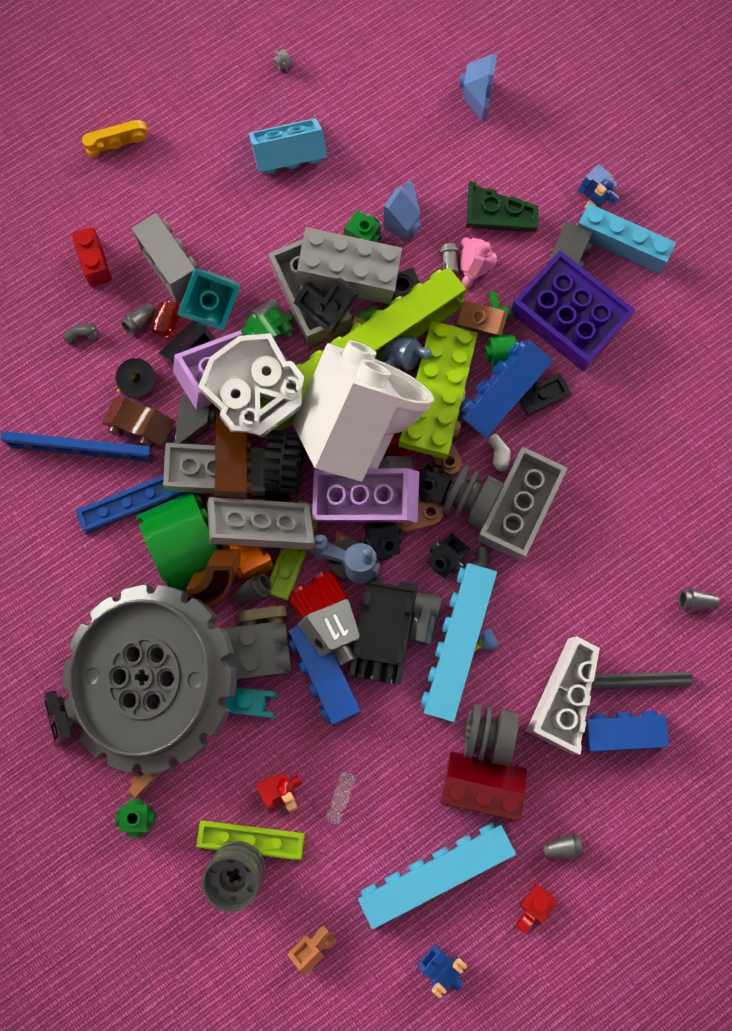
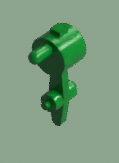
M496 291L489 292L490 307L508 312L506 321H509V316H513V311L509 310L508 306L499 307ZM502 332V336L489 337L488 345L485 346L486 360H490L492 368L500 360L505 361L510 356L508 351L516 343L514 335H504V332Z
M271 307L268 310L269 315L266 313L260 316L254 314L244 322L246 326L241 330L243 336L271 333L273 339H276L279 335L281 337L286 335L289 338L292 336L290 331L293 329L289 322L294 320L295 317L292 313L283 315L279 308L274 310Z

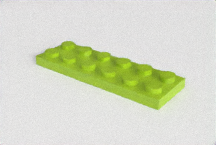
M431 320L424 348L430 349L432 356L428 359L421 357L416 380L432 393L434 400L429 410L425 411L416 423L402 431L398 447L443 459L448 458L478 335L477 332Z

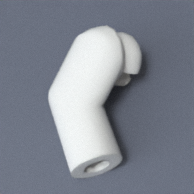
M494 434L488 439V443L494 449L493 464L498 471H506L509 467L511 451L497 434Z

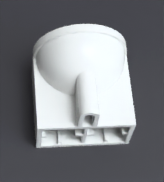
M349 340L345 349L327 343L302 400V405L292 424L314 468L362 482L368 468L378 469L393 435L411 427L420 419L425 411L429 410L434 400L432 393L410 375L374 359L377 353L363 343Z

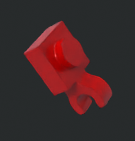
M535 884L521 902L520 906L526 911L514 926L522 933H526L535 919L543 923L558 901L538 884Z

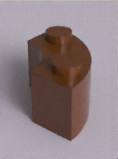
M125 397L114 398L102 422L103 425L109 427L108 432L118 437H122V435L139 441L140 445L149 446L151 449L153 446L163 447L175 423L173 419L158 410L141 406Z
M240 549L214 550L206 565V570L194 573L186 588L188 601L192 598L198 599L209 608L221 601L227 594L238 572L241 556Z

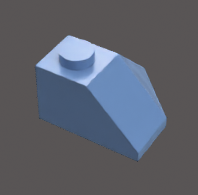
M490 54L467 64L466 74L461 73L459 88H463L462 98L481 121H487L497 54Z
M407 181L404 187L401 185L397 187L384 206L383 228L408 242L412 235H417L422 225L420 223L421 213L412 182Z

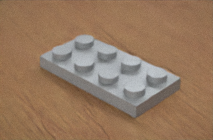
M166 443L163 491L214 494L215 446ZM251 448V452H246L247 458H251V474L247 473V480H251V495L264 496L263 467L265 448Z
M209 497L210 544L310 550L314 546L310 505L307 503Z

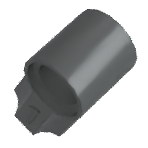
M417 592L412 613L414 618L409 641L422 645L431 644L435 619L438 618L442 597Z

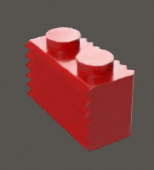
M90 227L72 233L83 275L89 287L110 282L112 279L95 228Z
M323 571L312 578L313 582L310 585L304 587L302 584L290 592L292 596L288 598L289 602L301 620L310 613L348 599L347 594L332 571L327 574Z

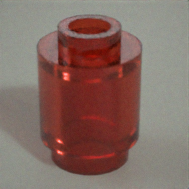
M170 300L160 302L151 322V331L160 337L169 338L170 334L174 333L181 317L177 314L180 306Z

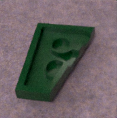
M469 181L466 228L537 232L539 206L515 197L508 198L498 194L494 189L488 188L487 190L476 186L477 183Z

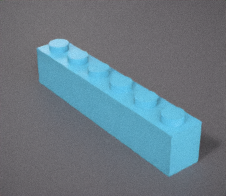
M467 563L465 568L460 567L456 582L461 583L458 593L453 592L449 607L454 608L451 618H445L442 632H446L444 643L438 642L435 656L439 657L437 667H431L427 680L432 682L429 692L424 691L420 704L421 707H425V714L452 722L455 721L497 571Z
M492 822L480 828L481 834L471 839L470 835H467L455 841L457 846L449 851L446 847H443L432 853L433 859L425 863L420 859L408 866L410 871L402 875L397 871L384 878L385 884L376 888L374 883L360 891L362 896L358 897V901L372 930L515 856L516 853L502 825L494 826Z

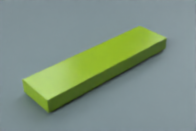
M307 503L310 505L312 529L314 536L319 521L312 520L313 504ZM281 548L269 579L272 584V590L269 592L270 596L289 602L290 592L294 589L308 550Z
M200 820L196 847L218 850L219 847L228 842L242 841L254 846L262 856L302 860L305 833Z

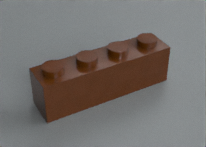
M216 407L214 497L246 499V495H251V480H247V473L251 474V458H247L246 452H251V437H246V433L231 432L220 418L221 411Z

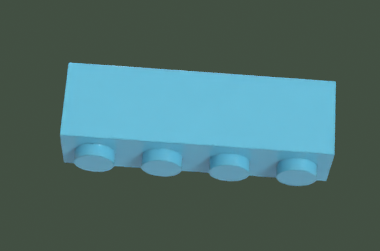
M589 203L578 223V226L592 231L590 241L594 245L658 274H661L676 242Z

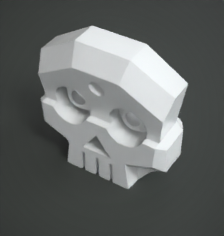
M271 333L238 336L209 358L198 387L221 411L220 418L231 432L250 433L263 438L299 411L302 405L304 376L292 361H285ZM268 368L271 370V374L265 376L262 374V370ZM239 391L241 395L235 399L231 396V393ZM260 398L271 401L260 409Z

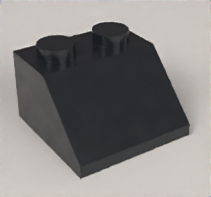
M192 321L158 353L173 370L175 354L213 341L215 338L206 326Z

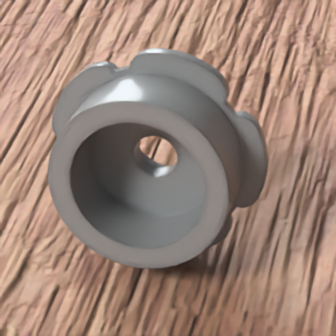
M285 49L279 52L275 51L276 57L273 60L280 71L284 69L285 72H288V69L293 66L290 56Z

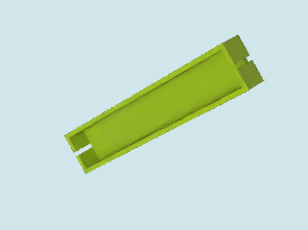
M450 267L443 271L437 270L430 276V280L424 284H416L409 294L403 298L402 296L395 298L388 308L383 311L381 309L371 315L370 320L364 324H356L349 334L343 338L341 336L335 338L330 344L345 349L349 340L357 341L369 346L377 353L374 359L384 362L383 350L384 346L398 336H410L418 339L429 331L431 320L441 323L461 310L466 288ZM324 350L316 351L310 356V360L304 364L296 365L304 376L302 400ZM260 398V409L271 401ZM297 412L274 430L282 431L292 424ZM268 433L266 436H264V438H265L266 441H267L268 435H269L270 433Z

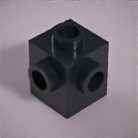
M434 463L426 465L422 470L418 469L419 496L427 501L435 500L442 503L455 475L446 472L443 466Z
M395 523L364 524L366 538L363 539V544H367L374 549L377 560H389L393 555L400 554L402 538Z
M452 533L442 542L438 540L429 550L432 555L426 563L445 579L452 572L456 575L460 567H464L466 563L462 560L471 549Z

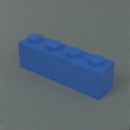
M299 626L290 629L291 637L287 638L293 653L298 651L302 660L298 661L299 667L304 676L309 674L312 684L308 686L314 699L320 698L323 707L319 710L325 723L330 721L332 726H335L360 714L361 711L334 653L323 658L320 657Z

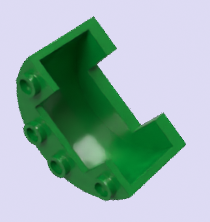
M188 492L136 515L138 522L141 523L139 525L162 580L168 587L185 592L194 573L206 570V565L214 550H218L216 546L221 545L210 544L207 526L208 514L205 508L200 509L204 504L199 493Z

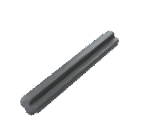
M691 672L597 674L594 677L591 688L690 686L693 679Z

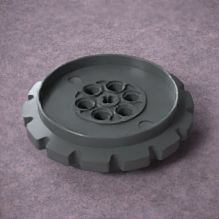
M140 585L122 590L120 600L115 597L106 598L90 612L91 623H82L77 629L69 646L73 651L72 659L66 660L64 663L62 685L63 689L69 690L70 696L65 700L64 704L67 716L71 717L73 727L82 729L79 740L95 757H105L107 755L108 766L128 773L138 772L140 767H142L144 774L161 773L175 769L176 760L180 763H189L208 748L207 735L217 736L230 714V709L226 707L225 701L228 697L235 696L237 670L235 667L228 665V659L234 655V650L226 629L215 628L214 624L217 620V615L204 602L194 598L188 602V593L176 588L158 585L154 592L152 586ZM139 650V651H140V657H139V659L137 660L136 654H137V651ZM163 650L164 657L162 661H160V653ZM124 673H126V680H125V682L123 681V675H124ZM173 674V675H174V682H173V684L171 685V684H170V676ZM134 696H136V704H135V706H133V698H134ZM158 697L160 698L159 707L156 706V700Z

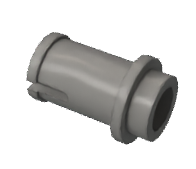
M447 243L442 245L440 254L443 256L444 269L450 267L456 275V273H459L457 264L459 249L456 248V244Z

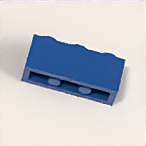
M657 711L641 712L642 716L632 717L631 712L616 713V718H606V714H591L590 719L585 720L584 737L586 752L669 747L666 715H658Z

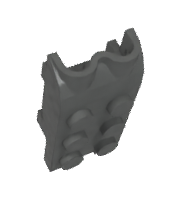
M274 622L225 628L234 650V655L228 659V665L236 668V681L292 674L286 623Z

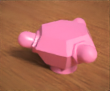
M466 237L461 241L463 249L460 253V270L464 274L462 284L465 288H470L474 280H477L479 276L494 269L497 256L495 252H492L489 242Z

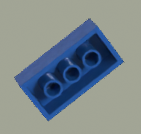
M523 340L520 343L517 341L508 351L510 356L505 361L500 360L492 369L494 373L489 380L484 379L477 386L475 391L478 393L473 399H466L460 406L461 413L458 416L485 438L491 434L553 362L532 341Z

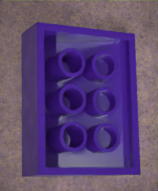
M561 250L513 301L511 308L515 317L583 372L598 358L636 311Z

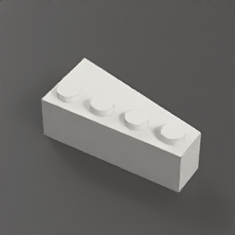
M577 636L568 638L526 732L570 754H581V740L585 732V718L587 707L590 705L591 685L594 682L600 648Z

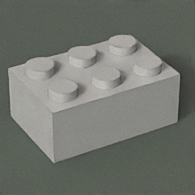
M157 213L131 229L139 249L178 304L183 300L194 268L198 269V266L191 256L187 257L184 252L185 247L180 239L173 237L171 233L173 231L166 219L161 221Z

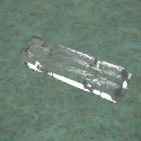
M347 772L341 773L338 781L341 782L340 786H336L330 803L332 808L331 810L328 809L325 817L328 822L340 823L343 816L340 813L342 810H345L351 793L349 788L350 786L353 787L356 779L354 775Z

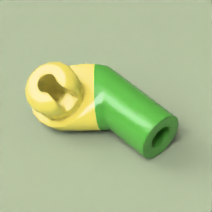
M374 305L356 313L352 321V328L358 323L364 324L370 320L371 315L378 311L377 306Z

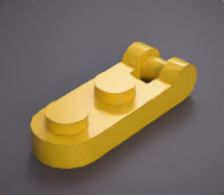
M134 120L87 133L82 137V142L88 156L95 158L100 155L101 151L118 149L126 144L142 142L148 135V129L144 121Z

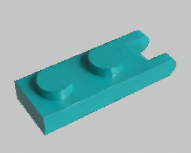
M236 687L235 696L228 697L225 705L230 709V714L274 718L275 713L265 712L266 698H277L278 692Z

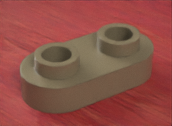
M274 606L236 613L237 624L247 626L262 622L284 623L283 619L288 618L287 607Z

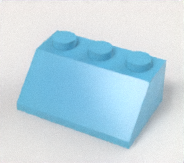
M316 118L248 133L258 172H263L264 174L274 173L277 171V168L282 167L287 169L296 168L300 163L304 162L310 164L319 163L322 161V158H327L323 131Z

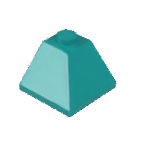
M194 268L177 314L224 331L240 285L235 280L217 273Z

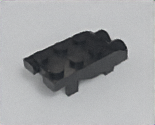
M374 577L365 586L358 623L360 639L354 645L353 656L355 659L351 662L349 675L360 679L398 685L401 683L417 584L400 581L399 586L384 584V578Z

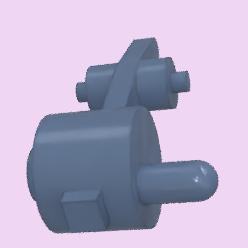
M398 336L385 345L383 350V358L386 364L406 370L413 369L420 357L428 359L432 356L430 349L421 347L420 343L410 336Z
M319 534L314 536L312 550L306 549L313 553V557L316 560L321 561L327 558L343 563L346 576L355 583L369 582L374 576H377L380 570V564L376 561V553L367 544H354L345 551L329 543L324 535Z

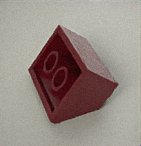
M450 751L440 804L520 821L526 793L527 769L513 765L509 767L491 764V760L487 759L477 761V757L473 756L471 759H466L464 754Z

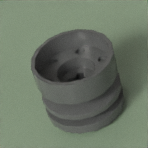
M464 465L462 470L454 477L447 491L445 506L442 512L449 514L452 507L456 505L458 508L454 515L455 518H459L463 511L466 510L469 512L466 523L482 530L504 483L488 476L481 485L478 483L480 471L476 470L472 479H469L467 476L471 467Z
M474 703L465 725L463 737L464 758L471 759L474 748H477V761L483 760L487 750L491 751V764L509 767L516 744L519 712L501 709L497 720L492 719V708L490 706L486 707L484 717H480L481 705Z
M233 841L219 847L204 870L201 884L204 896L216 909L225 912L241 911L248 907L256 898L266 871L265 862L259 850L249 843ZM235 868L239 870L238 874L234 873Z

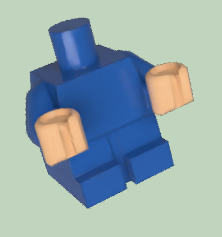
M597 164L585 177L577 190L581 195L585 194L590 198L585 205V209L588 203L596 206V204L602 205L606 200L614 205L620 198L613 192L617 183L611 174L600 164Z
M435 944L417 964L420 970L433 981L431 984L432 993L438 998H442L441 994H445L446 990L450 987L459 991L464 984L458 977L464 972L463 968L466 970L467 964L458 957L450 960Z

